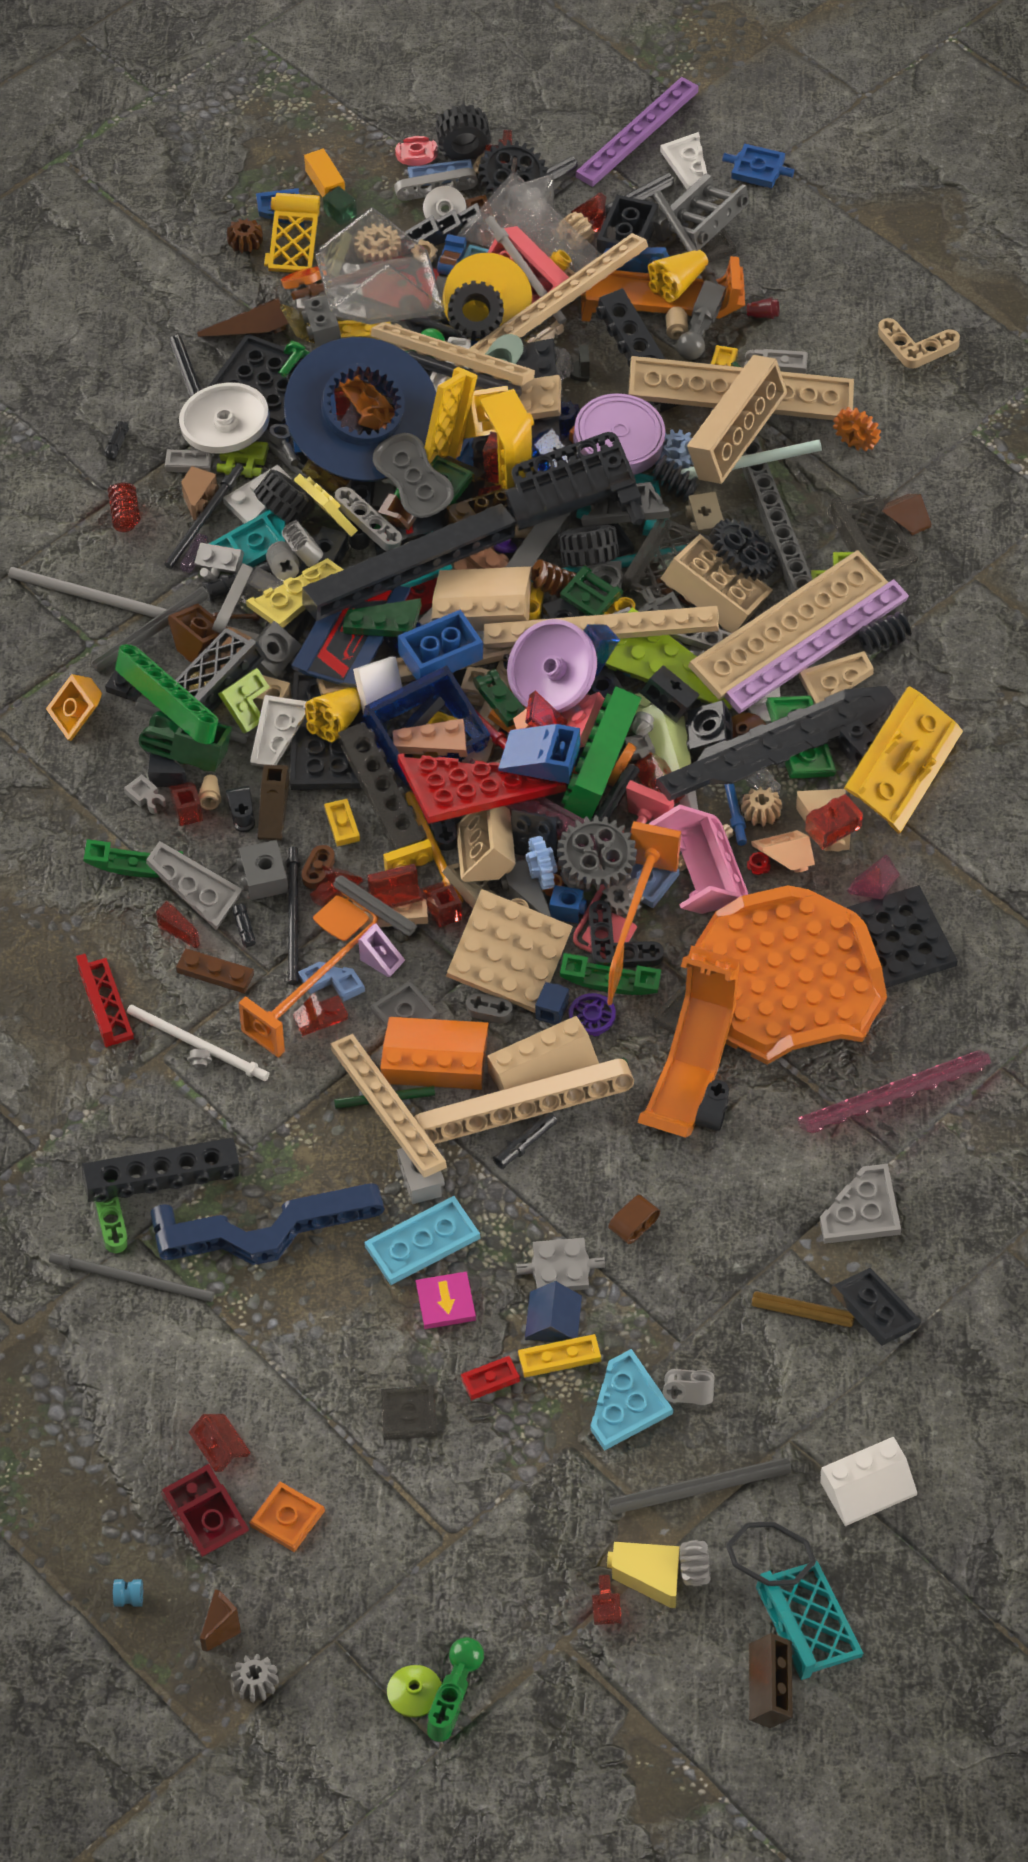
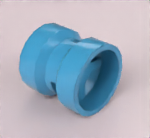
M114 1579V1607H123L125 1604H131L133 1607H142L143 1580L133 1579L131 1582H125L123 1579Z

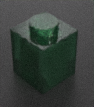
M339 186L323 196L324 213L338 224L343 225L357 215L356 199Z

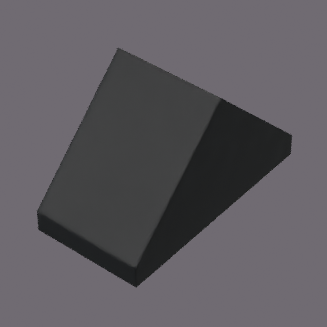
M150 753L148 777L151 783L156 787L184 788L187 785L185 770L172 759Z

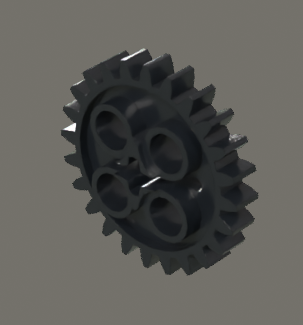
M507 140L506 146L501 142L498 143V148L492 145L490 151L486 150L484 157H481L478 168V179L481 180L480 186L486 187V194L493 193L492 200L499 197L500 204L504 200H507L508 206H510L512 201H515L516 206H519L521 200L527 205L528 198L535 201L536 195L540 196L542 189H545L548 178V167L544 166L545 159L539 160L541 153L534 154V147L529 150L526 149L527 143H524L522 147L519 146L518 140H516L514 145H511L509 140ZM515 157L517 159L514 173L515 178L513 189H510L513 158Z
M726 518L725 521L720 520L711 530L709 535L711 540L709 542L713 544L712 550L718 551L716 557H722V563L728 564L729 570L735 569L737 575L743 573L745 579L750 576L753 581L757 578L762 581L764 578L767 580L777 569L776 567L779 564L777 562L778 556L774 555L776 550L770 548L772 543L766 542V536H760L758 529L753 531L750 524L746 527L743 521H740L738 524L735 519L730 521Z

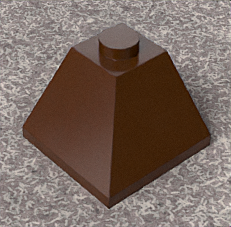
M199 604L178 611L168 617L176 649L191 663L220 635V633L212 630L216 617Z

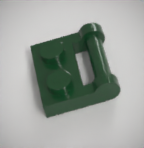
M583 566L562 590L560 597L588 616L604 615L610 606L619 600L623 590L618 586L613 587L591 573L592 570ZM587 580L588 582L598 587L608 595L605 597L604 595L600 594L590 586L583 583V581Z

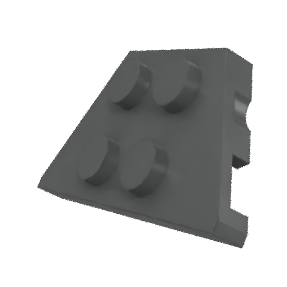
M651 483L636 484L641 495L642 505L640 507L645 519L670 518L669 508L664 506L658 493H655ZM611 498L592 504V510L589 514L581 517L583 526L632 522L628 511L622 512L619 502L613 503Z

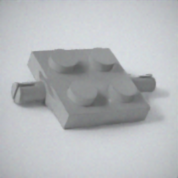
M574 1238L533 1242L534 1255L532 1263L516 1264L517 1275L533 1273L537 1289L557 1281L571 1290L589 1289L588 1275L590 1269L605 1268V1258H589L585 1250V1239Z

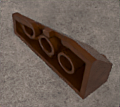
M280 297L258 305L248 312L237 314L228 320H223L198 331L197 335L198 337L263 333L272 330L276 334L286 330L285 325L289 324Z

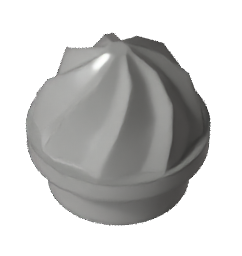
M637 712L631 723V730L638 736H645L653 730L654 718L646 712Z

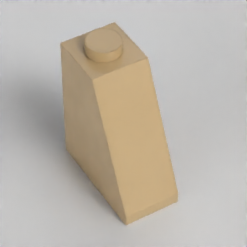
M844 789L797 791L796 809L825 851L837 852L849 850L850 827L846 791Z

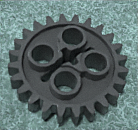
M597 816L594 817L592 822H590L588 817H585L583 824L575 820V828L568 825L567 833L562 832L561 840L558 841L557 857H560L558 865L563 866L562 873H569L570 881L577 878V886L585 882L586 889H589L593 884L597 891H599L602 884L608 890L610 882L618 886L619 878L625 881L627 873L631 874L633 866H635L637 849H634L635 840H630L631 832L624 833V825L617 828L616 820L609 824L607 823V817L600 822ZM590 835L594 837L596 850H593L594 843ZM606 838L610 841H602L601 839ZM577 844H584L586 846L580 847ZM598 856H600V864L603 868V871L599 867ZM608 859H614L616 862H610ZM589 864V865H592L593 867L588 868V867H585L584 865Z

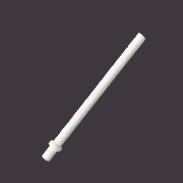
M130 1005L127 1009V1014L198 1049L210 1051V1055L245 1071L249 1077L255 1076L263 1081H266L269 1077V1072L259 1068L255 1062L249 1063L134 1005Z

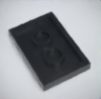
M871 1268L855 1274L832 1287L831 1293L881 1346L919 1328L921 1320Z

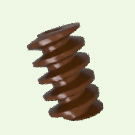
M538 560L532 567L531 580L535 589L541 588V591L549 592L550 595L556 594L558 598H561L560 593L574 578L576 573L569 572L564 568L561 569V567L546 563L543 560Z

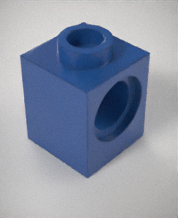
M554 885L549 904L551 917L560 921L579 923L581 914L584 915L587 908V900H583V890Z

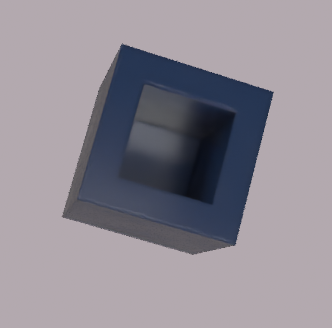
M545 982L535 1005L536 1019L554 1025L561 1023L569 1004V989L560 984Z

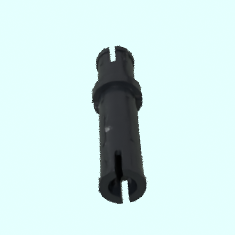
M551 1112L542 1115L519 1136L511 1138L507 1142V1146L492 1157L495 1165L500 1169H504L516 1157L523 1156L525 1150L553 1125L558 1123L555 1115ZM538 1127H540V1129L529 1138V1135ZM519 1143H522L516 1150L510 1153V1151L513 1148H515Z

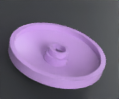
M550 619L534 624L518 638L511 650L507 666L510 688L518 701L527 708L532 706L540 711L551 708L553 714L569 710L585 697L593 684L597 670L596 651L589 636L581 628L568 621Z

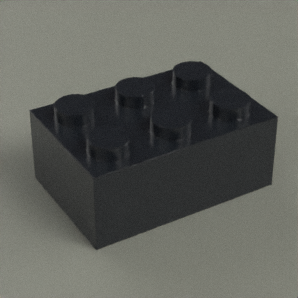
M617 194L597 237V258L604 253L606 248H612L632 233L646 239L647 244H649L655 230L653 221L658 218V203Z

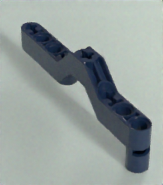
M370 1183L289 1200L282 1205V1213L272 1227L248 1232L230 1224L228 1218L223 1215L176 1224L173 1208L166 1204L152 1208L150 1215L153 1229L156 1233L155 1238L159 1257L163 1260H173L223 1249L251 1265L279 1260L298 1233L376 1217L384 1212V1205L379 1186Z

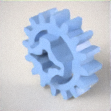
M673 429L670 430V434L667 435L665 433L663 451L655 465L659 463L664 455L668 456L667 464L672 460L675 461L674 469L680 465L683 466L682 468H689L690 464L693 465L687 448L689 441L692 439L691 433L688 432L684 435L682 430L674 433Z
M543 837L530 838L528 841L530 852L526 854L530 876L532 879H538L542 890L553 888L555 885L553 874L557 872L553 850L551 847L546 848Z

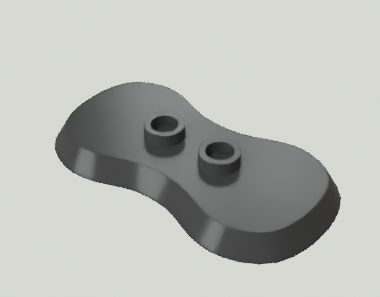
M410 433L396 434L381 442L374 450L373 462L380 473L395 483L400 493L401 503L408 513L415 517H428L440 512L450 504L454 496L453 486L445 476L434 470L430 465L424 444L418 437Z

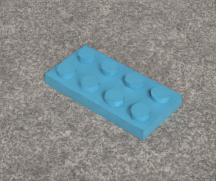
M452 1196L365 1241V1248L389 1284L392 1285L479 1240L480 1233L455 1196Z

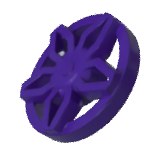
M588 993L579 996L572 1002L569 1009V1019L573 1017V1012L576 1009L579 1013L577 1015L579 1021L584 1020L581 1024L588 1035L599 1036L609 1030L614 1024L616 1010L613 1003L608 1005V998L604 995ZM586 1000H594L591 1004L583 1002ZM604 1004L610 1008L611 1012L603 1010ZM592 1024H596L597 1028L594 1029Z

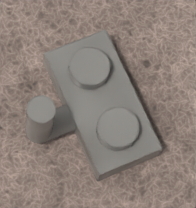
M200 543L194 564L202 568L200 575L206 581L211 582L218 579L220 571L233 574L238 573L244 552L240 549Z

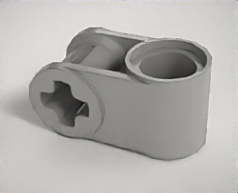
M671 1369L665 1374L663 1396L669 1402L694 1403L697 1405H707L713 1402L714 1374L706 1370Z

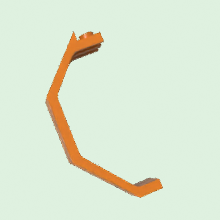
M692 945L689 955L683 957L681 967L687 968L684 1002L668 1059L646 1110L640 1113L638 1123L685 1138L691 1135L695 1126L699 1105L702 1103L708 1084L714 1081L719 1068L736 1006L740 960Z

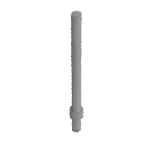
M492 215L486 218V223L494 232V238L504 246L514 262L524 271L540 298L548 292L509 240V234L506 230L499 226ZM561 310L553 314L559 324L567 320Z

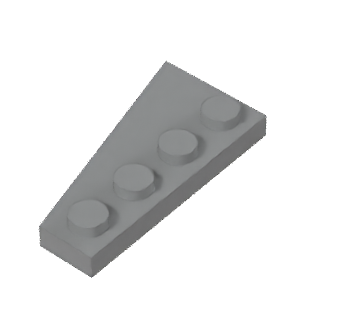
M161 841L158 842L146 860V864L215 930L219 928L242 894L240 887Z

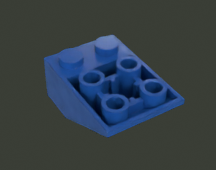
M552 724L510 730L498 771L569 784L580 749V728Z

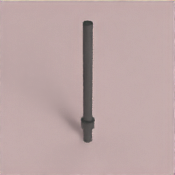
M661 191L654 193L655 200L687 251H698ZM706 266L700 274L703 281L707 280L718 284L712 268Z

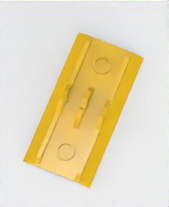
M910 686L907 687L847 782L844 790L861 799L884 818L898 834L901 833L963 730L923 694Z

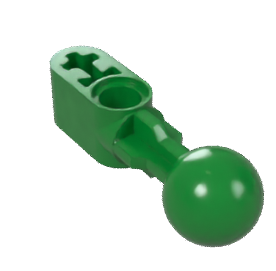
M470 1637L460 1638L452 1644L449 1651V1659L453 1669L451 1674L445 1676L429 1711L427 1734L432 1740L437 1742H443L450 1738L468 1687V1682L466 1681L468 1673L477 1670L484 1660L482 1645ZM445 1699H451V1700H453L454 1702H446V1701H444V1700H445ZM441 1717L445 1718V1721L439 1724Z

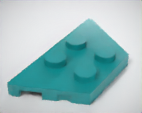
M268 510L209 544L242 550L244 557L241 566L244 563L254 567L267 560V550L273 543L279 541L287 542L282 536V531L287 526V522Z

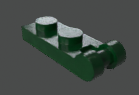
M493 669L488 671L487 675L483 677L479 675L473 678L475 688L506 727L515 725L513 718L523 712L525 708L501 680L498 671Z

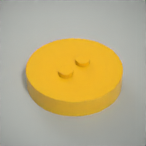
M478 253L458 262L447 277L442 297L444 312L448 319V304L451 295L454 294L457 287L461 288L462 284L466 282L471 284V281H476L478 284L481 281L486 282V286L492 285L494 291L500 293V299L504 303L503 319L500 326L532 304L531 285L524 271L509 258L495 253ZM478 300L467 302L462 309L464 316L473 322L482 321L489 315L488 307Z

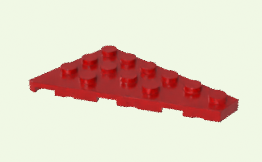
M404 753L398 754V763L428 824L566 791V783L498 771L500 763L497 762L486 763L475 760V764L460 763L459 759L433 758L422 755L421 759L404 757Z

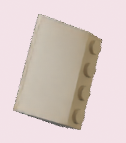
M699 534L672 560L660 579L669 588L676 590L684 596L687 602L697 607L718 606L719 624L725 631L734 633L744 626L771 594L773 589L758 578L755 581L750 576L745 579L743 573L737 575L735 569L729 570V565L722 563L723 558L716 557L718 551L712 550L713 544Z
M531 566L440 570L432 601V621L460 609L475 631H484V624L529 621Z

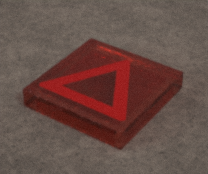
M536 690L529 694L525 722L530 727L552 724L567 726L568 720Z

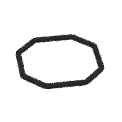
M776 1522L746 1523L726 1545L732 1565L767 1586L796 1585L816 1563L809 1542ZM773 1527L804 1544L810 1562L794 1580L769 1581L740 1565L736 1560L732 1545L748 1528Z

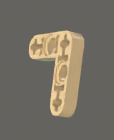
M886 318L879 322V337L907 368L920 367L955 351L959 347L960 335L955 330H944L915 343L894 319ZM904 341L906 344L903 346H898L895 344V342ZM932 346L935 347L937 350L927 351L925 348Z

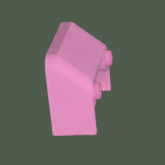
M679 804L649 823L650 825L681 831L680 851L695 887V890L689 894V899L679 904L681 909L704 914L718 910L740 896L748 895L724 828L715 815Z

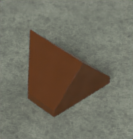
M906 494L888 502L882 510L886 515L905 527L911 535L924 531L932 525L921 494Z
M220 1590L214 1591L200 1636L203 1651H209L241 1633L237 1608Z

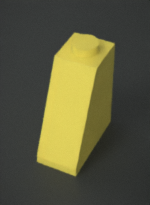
M614 1542L613 1552H608L607 1568H612V1579L669 1608H676L680 1546Z

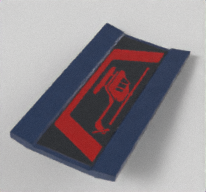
M398 586L316 621L295 658L292 669L302 674L345 687L357 688L353 669L370 664L386 636L343 633V623L347 610L405 601L411 588Z

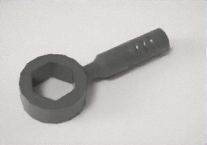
M284 424L272 425L269 429V440L274 444L283 445L282 449L291 466H297L299 460L289 444L291 434L288 427Z

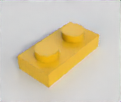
M348 799L324 804L336 846L359 842L360 835Z
M429 839L383 854L384 869L388 876L433 861L432 845Z

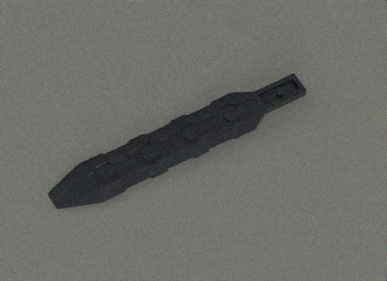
M887 686L842 690L824 698V701L805 709H797L788 713L786 717L772 723L759 725L750 729L748 733L734 739L724 740L705 748L697 762L657 778L656 785L666 798L671 801L706 785L734 784L750 777L754 772L773 764L783 763L789 760L790 757L810 748L815 749L827 744L829 740L839 736L841 729L858 719L866 727L872 725L892 705L896 697Z

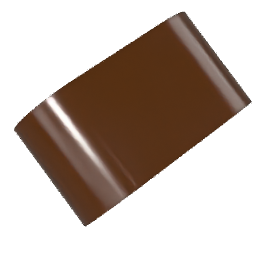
M639 1194L614 1215L608 1228L627 1244H632L657 1221L661 1211Z

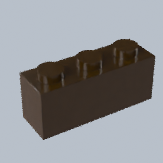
M770 1633L749 1644V1721L773 1728L793 1718L792 1641Z

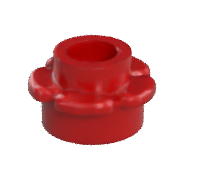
M762 852L753 853L749 861H747V868L755 875L767 873L771 868L770 860Z

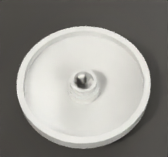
M221 383L204 388L190 397L181 409L179 423L183 437L194 448L208 453H229L243 449L259 439L268 426L270 414L266 399L258 390L240 383Z

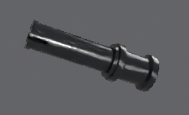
M268 562L253 567L247 584L272 576ZM238 573L229 576L223 574L220 575L219 579L211 582H202V586L209 593L207 600L210 602L219 595H228Z

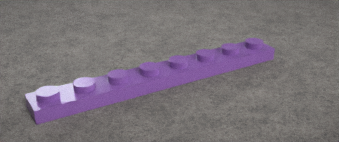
M683 77L677 80L576 171V178L593 187L697 94L698 85Z

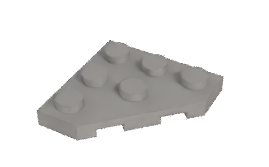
M888 1164L863 1166L857 1172L853 1181L849 1185L847 1184L835 1198V1202L831 1207L823 1212L820 1216V1226L824 1244L901 1235V1225Z

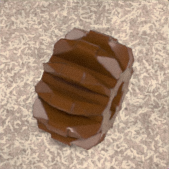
M248 217L245 220L239 218L238 222H231L230 227L227 228V243L229 247L233 248L234 252L240 250L241 254L245 251L251 253L252 249L258 250L259 245L262 244L263 231L261 225H258L256 220L250 221Z

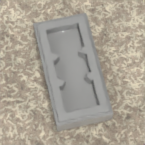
M167 449L165 472H188L191 466L210 472L212 453L199 450Z

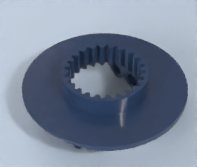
M341 338L314 349L295 368L286 388L284 416L289 432L299 449L322 469L349 480L361 482L382 481L389 478L380 473L373 462L374 450L384 440L400 433L415 435L423 442L425 447L436 390L424 368L411 355L399 347L374 338ZM355 376H358L360 380L373 385L381 395L393 400L395 415L391 423H387L386 429L381 427L378 434L373 430L371 435H368L366 431L358 435L357 430L349 432L348 426L342 428V422L335 421L336 415L331 414V395H333L335 388H339L340 382L345 384L347 378L354 381Z

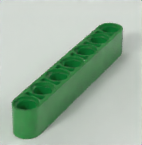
M128 644L121 645L118 651L115 670L195 741L202 744L213 743L218 724L217 716L139 648Z

